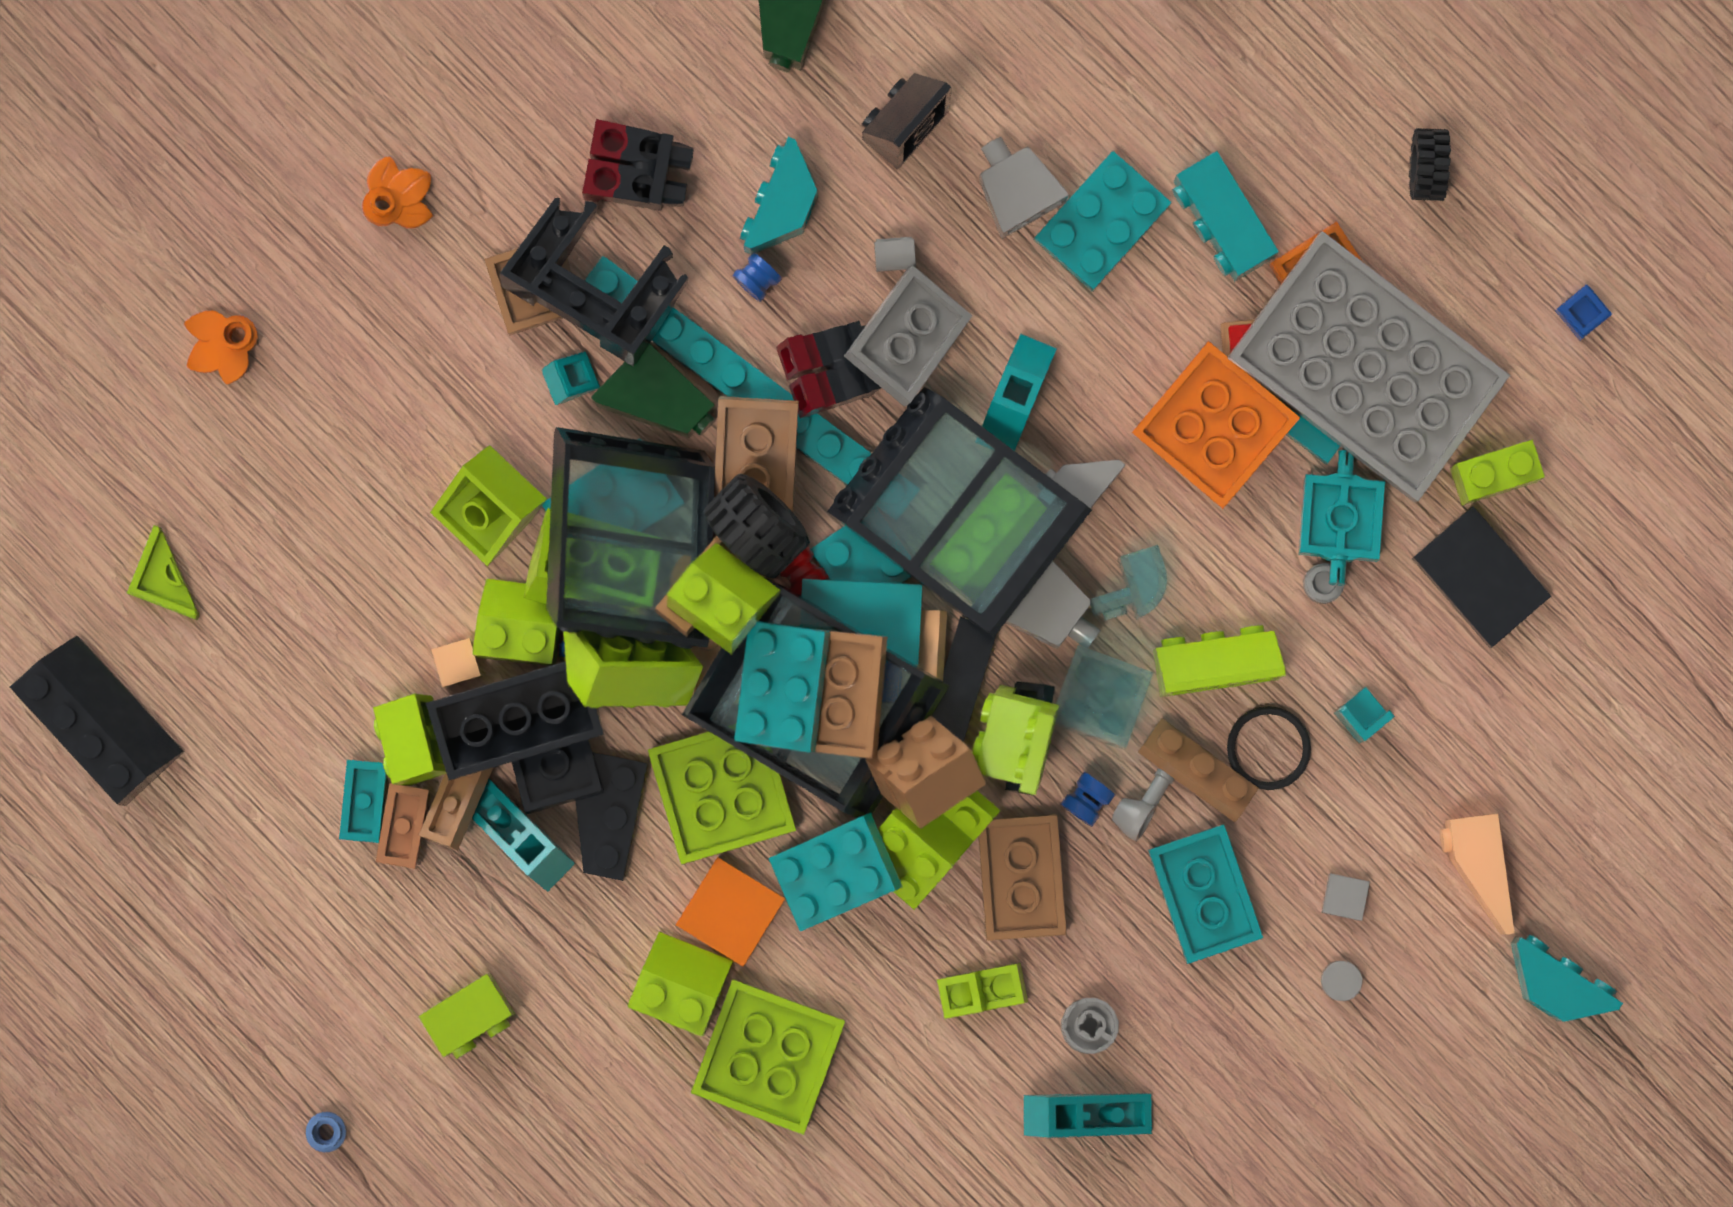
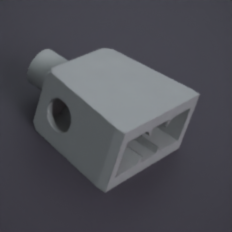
M999 137L981 148L991 168L980 174L979 182L1002 239L1067 202L1069 196L1067 191L1029 147H1025L1012 155L1002 137Z
M1054 562L1049 565L1005 622V624L1056 649L1059 648L1067 636L1085 649H1088L1101 631L1082 617L1092 603L1091 600Z

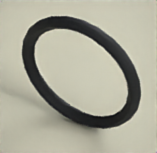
M1273 706L1258 707L1242 715L1233 725L1227 742L1228 759L1234 771L1259 789H1281L1299 779L1306 770L1311 754L1310 737L1300 719L1291 712ZM1260 715H1278L1287 719L1295 726L1302 739L1303 752L1298 767L1288 777L1279 781L1264 782L1252 778L1244 772L1236 757L1235 744L1239 731L1245 723Z

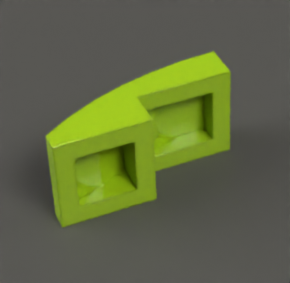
M1021 963L937 979L944 1019L1028 1002Z

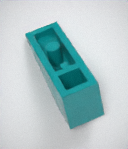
M488 779L472 819L528 877L548 892L575 865V862L501 789Z
M1149 1093L1024 1095V1136L1060 1138L1152 1134V1099Z

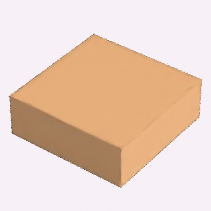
M470 638L431 649L443 688L482 677L477 658L472 655L473 644Z

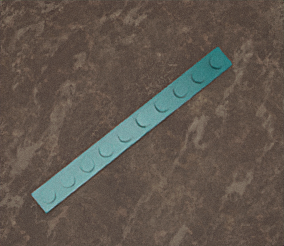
M605 256L601 257L584 280L623 303L638 282ZM674 307L651 341L726 397L793 400L791 393ZM818 413L800 419L798 414L796 449L847 486L858 472L863 460L872 453ZM898 473L874 505L895 522H898L918 495L920 489Z

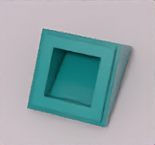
M586 351L554 360L542 369V374L555 405L565 403L600 388Z

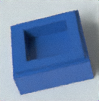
M1588 284L1555 310L1579 341L1612 315Z

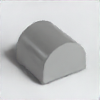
M912 237L876 239L874 242L876 272L907 270L912 265L916 267L915 244Z

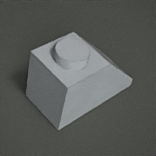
M1120 460L1063 465L1057 473L1050 469L1046 475L1091 509L1123 470L1125 464ZM1038 483L1036 487L1041 490V493L1037 499L1048 509L1057 496Z

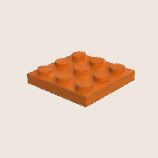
M1208 341L1132 433L1224 509L1300 417Z

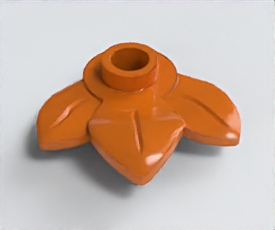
M389 156L376 162L367 176L369 192L365 195L362 204L363 214L366 219L377 226H388L396 223L407 229L417 228L427 223L433 215L429 208L421 201L430 188V173L417 168L404 169L399 172L396 163ZM383 200L390 207L386 210H380L376 207L375 203Z
M210 310L197 313L184 322L186 329L199 340L189 355L188 369L199 373H211L218 370L221 379L226 385L239 380L245 374L249 366L248 352L254 348L258 339L257 328L250 319L240 315L226 318L217 311ZM237 329H242L245 332L244 340L239 343L233 342L232 333Z

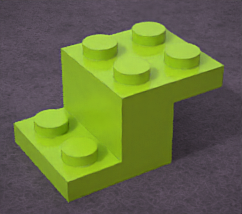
M1000 684L995 694L989 693L988 698L985 699L980 722L987 723L985 732L980 731L979 736L976 737L972 753L976 762H978L977 765L982 775L1021 784V792L1036 795L1041 784L1060 705L1015 694L1016 688Z
M977 790L920 829L902 813L901 809L898 810L896 808L878 828L903 886L893 892L915 910L1001 810Z

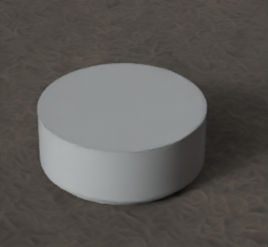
M1317 564L1304 577L1303 588L1305 594L1313 602L1319 604L1330 603L1336 600L1344 589V586H1337L1338 572L1337 583L1335 585L1329 584L1331 564Z
M1335 961L1323 970L1321 987L1324 993L1331 999L1347 1001L1359 993L1362 987V976L1358 968L1352 963Z

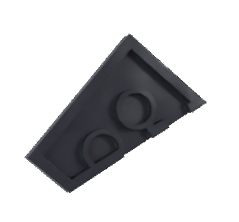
M593 752L604 793L575 801L583 872L624 881L648 764Z

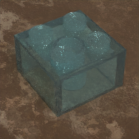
M1077 645L1055 703L1060 705L1055 725L1124 750L1129 742L1153 672Z

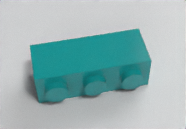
M1218 151L1176 175L1174 179L1176 187L1172 189L1173 194L1183 209L1190 208L1196 218L1193 226L1204 243L1210 241L1217 253L1213 256L1214 261L1224 276L1230 274L1234 282L1277 256L1279 252Z

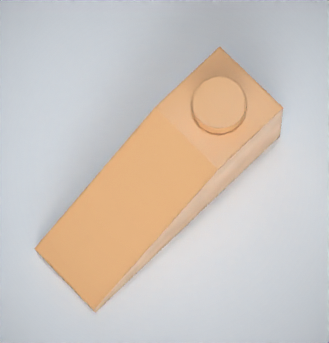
M1498 814L1445 820L1446 828L1440 829L1443 853L1449 852L1450 861L1501 935L1515 934Z

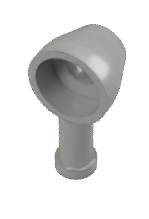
M1157 769L1155 772V778L1142 800L1123 798L1112 816V821L1120 830L1136 842L1147 829L1156 806L1167 787L1175 780L1161 769Z

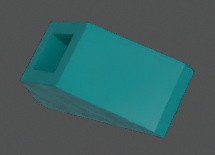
M791 137L787 138L784 147L777 145L769 167L775 169L769 183L766 181L761 183L755 198V203L760 205L755 219L748 217L743 226L740 239L745 241L743 245L744 252L750 255L753 252L758 253L803 234L817 201V188L796 139Z
M1020 334L982 424L983 428L1014 451L1057 350L1055 347ZM977 437L975 444L995 451V449Z
M1528 935L1526 940L1522 937H1514L1510 943L1522 998L1556 1021L1565 1022L1617 1011L1623 1005L1621 1001L1614 997L1617 990L1599 979H1596L1594 983L1588 981L1580 975L1583 968L1566 957H1562L1558 961L1548 955L1546 952L1550 947L1534 936Z

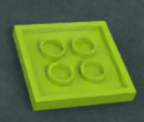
M736 724L728 726L736 731ZM705 732L648 749L681 865L796 831L780 774L711 732ZM761 746L773 753L772 747Z
M732 979L691 1094L804 1135L845 1020Z

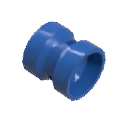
M1083 772L1077 780L1076 790L1071 794H1067L1060 804L1078 819L1092 827L1099 818L1098 812L1101 807L1109 805L1115 794L1091 775ZM1085 793L1086 795H1088L1090 798L1095 800V803H1093L1091 800H1089L1082 794Z

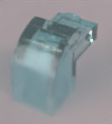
M1158 545L1118 558L1117 561L1126 588L1092 598L1090 606L1094 617L1103 614L1105 621L1128 614L1126 607L1132 605L1135 618L1138 620L1155 609L1162 600L1167 586V573Z

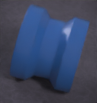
M754 252L748 257V264L744 269H737L732 274L736 282L758 302H761L766 297V290L771 285H777L782 280L781 276Z

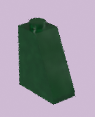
M759 0L764 58L769 60L768 64L771 67L784 72H791L792 68L801 71L826 0Z
M651 344L648 345L634 367L624 362L591 396L593 403L601 409L686 438H690L695 432L701 436L716 420L712 416L716 411L715 405Z

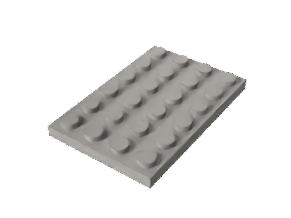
M1323 231L1317 235L1228 356L1230 361L1243 369L1275 397L1343 449L1347 450V452H1350L1355 458L1414 503L1420 500L1510 377L1502 368Z

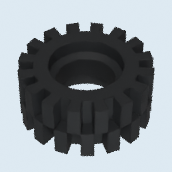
M1416 128L1412 136L1411 157L1409 160L1410 197L1412 200L1444 201L1447 195L1446 191H1448L1449 165L1451 164L1449 130Z

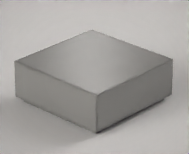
M1330 873L1328 875L1321 913L1362 921L1370 881Z

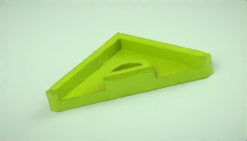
M153 525L127 594L198 620V610L163 530Z

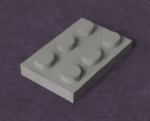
M912 265L901 276L844 357L905 407L912 402L972 315Z

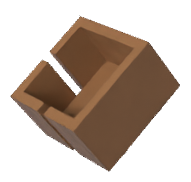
M932 716L916 723L909 731L901 735L903 738L901 742L898 743L894 740L883 745L877 751V758L865 759L882 796L898 810L901 809L902 813L920 829L986 785L971 749Z

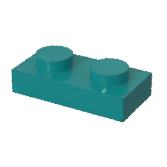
M347 760L339 834L340 840L379 843L387 785V775L383 763Z

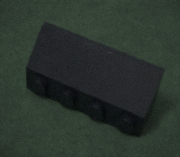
M77 635L39 659L10 686L11 690L117 805L127 806L185 752Z
M566 662L426 703L448 780L604 735L599 709L584 706L568 684Z

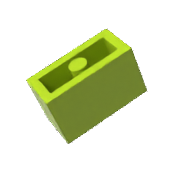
M1533 439L1456 463L1450 468L1462 506L1537 483L1545 478Z
M414 693L373 707L376 718L374 720V730L382 742L385 754L383 766L392 784L411 786L446 774L426 703L434 701L431 695Z
M488 973L418 1017L442 1057L453 1053L454 1057L458 1059L477 1047L473 1040L487 1032L489 1037L492 1038L510 1027L511 1024L508 1018L515 1015V1012L492 974Z

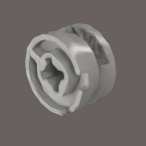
M1083 998L1073 1002L1065 1010L1061 1019V1032L1065 1042L1073 1050L1082 1054H1096L1106 1050L1115 1041L1118 1034V1018L1113 1008L1107 1002L1098 998Z

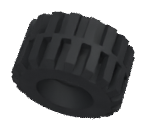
M738 473L704 508L707 521L718 538L743 563L763 576L776 579L810 544L807 532L795 514L771 490L750 476Z

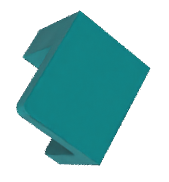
M1366 687L1334 712L1358 743L1365 742L1395 717L1390 710L1386 711Z

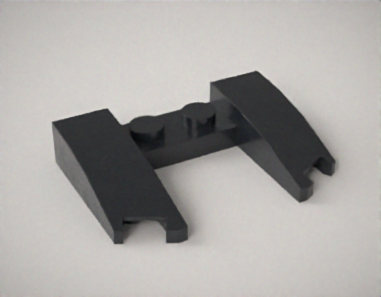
M555 198L500 272L501 287L532 306L538 302L599 339L601 348L634 367L667 318L688 283V277L684 274L678 280L675 278L666 263L673 258V253L669 247L664 245L623 303L617 301L561 267L598 210V205L594 202L585 201L583 213L560 210V198Z

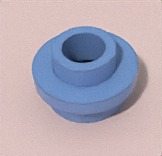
M332 1112L316 1114L309 1120L306 1126L307 1141L312 1148L319 1152H331L338 1149L346 1138L347 1131L344 1121L340 1116ZM328 1124L333 1128L334 1134L331 1139L327 1140L321 1137L320 1128L322 1125Z

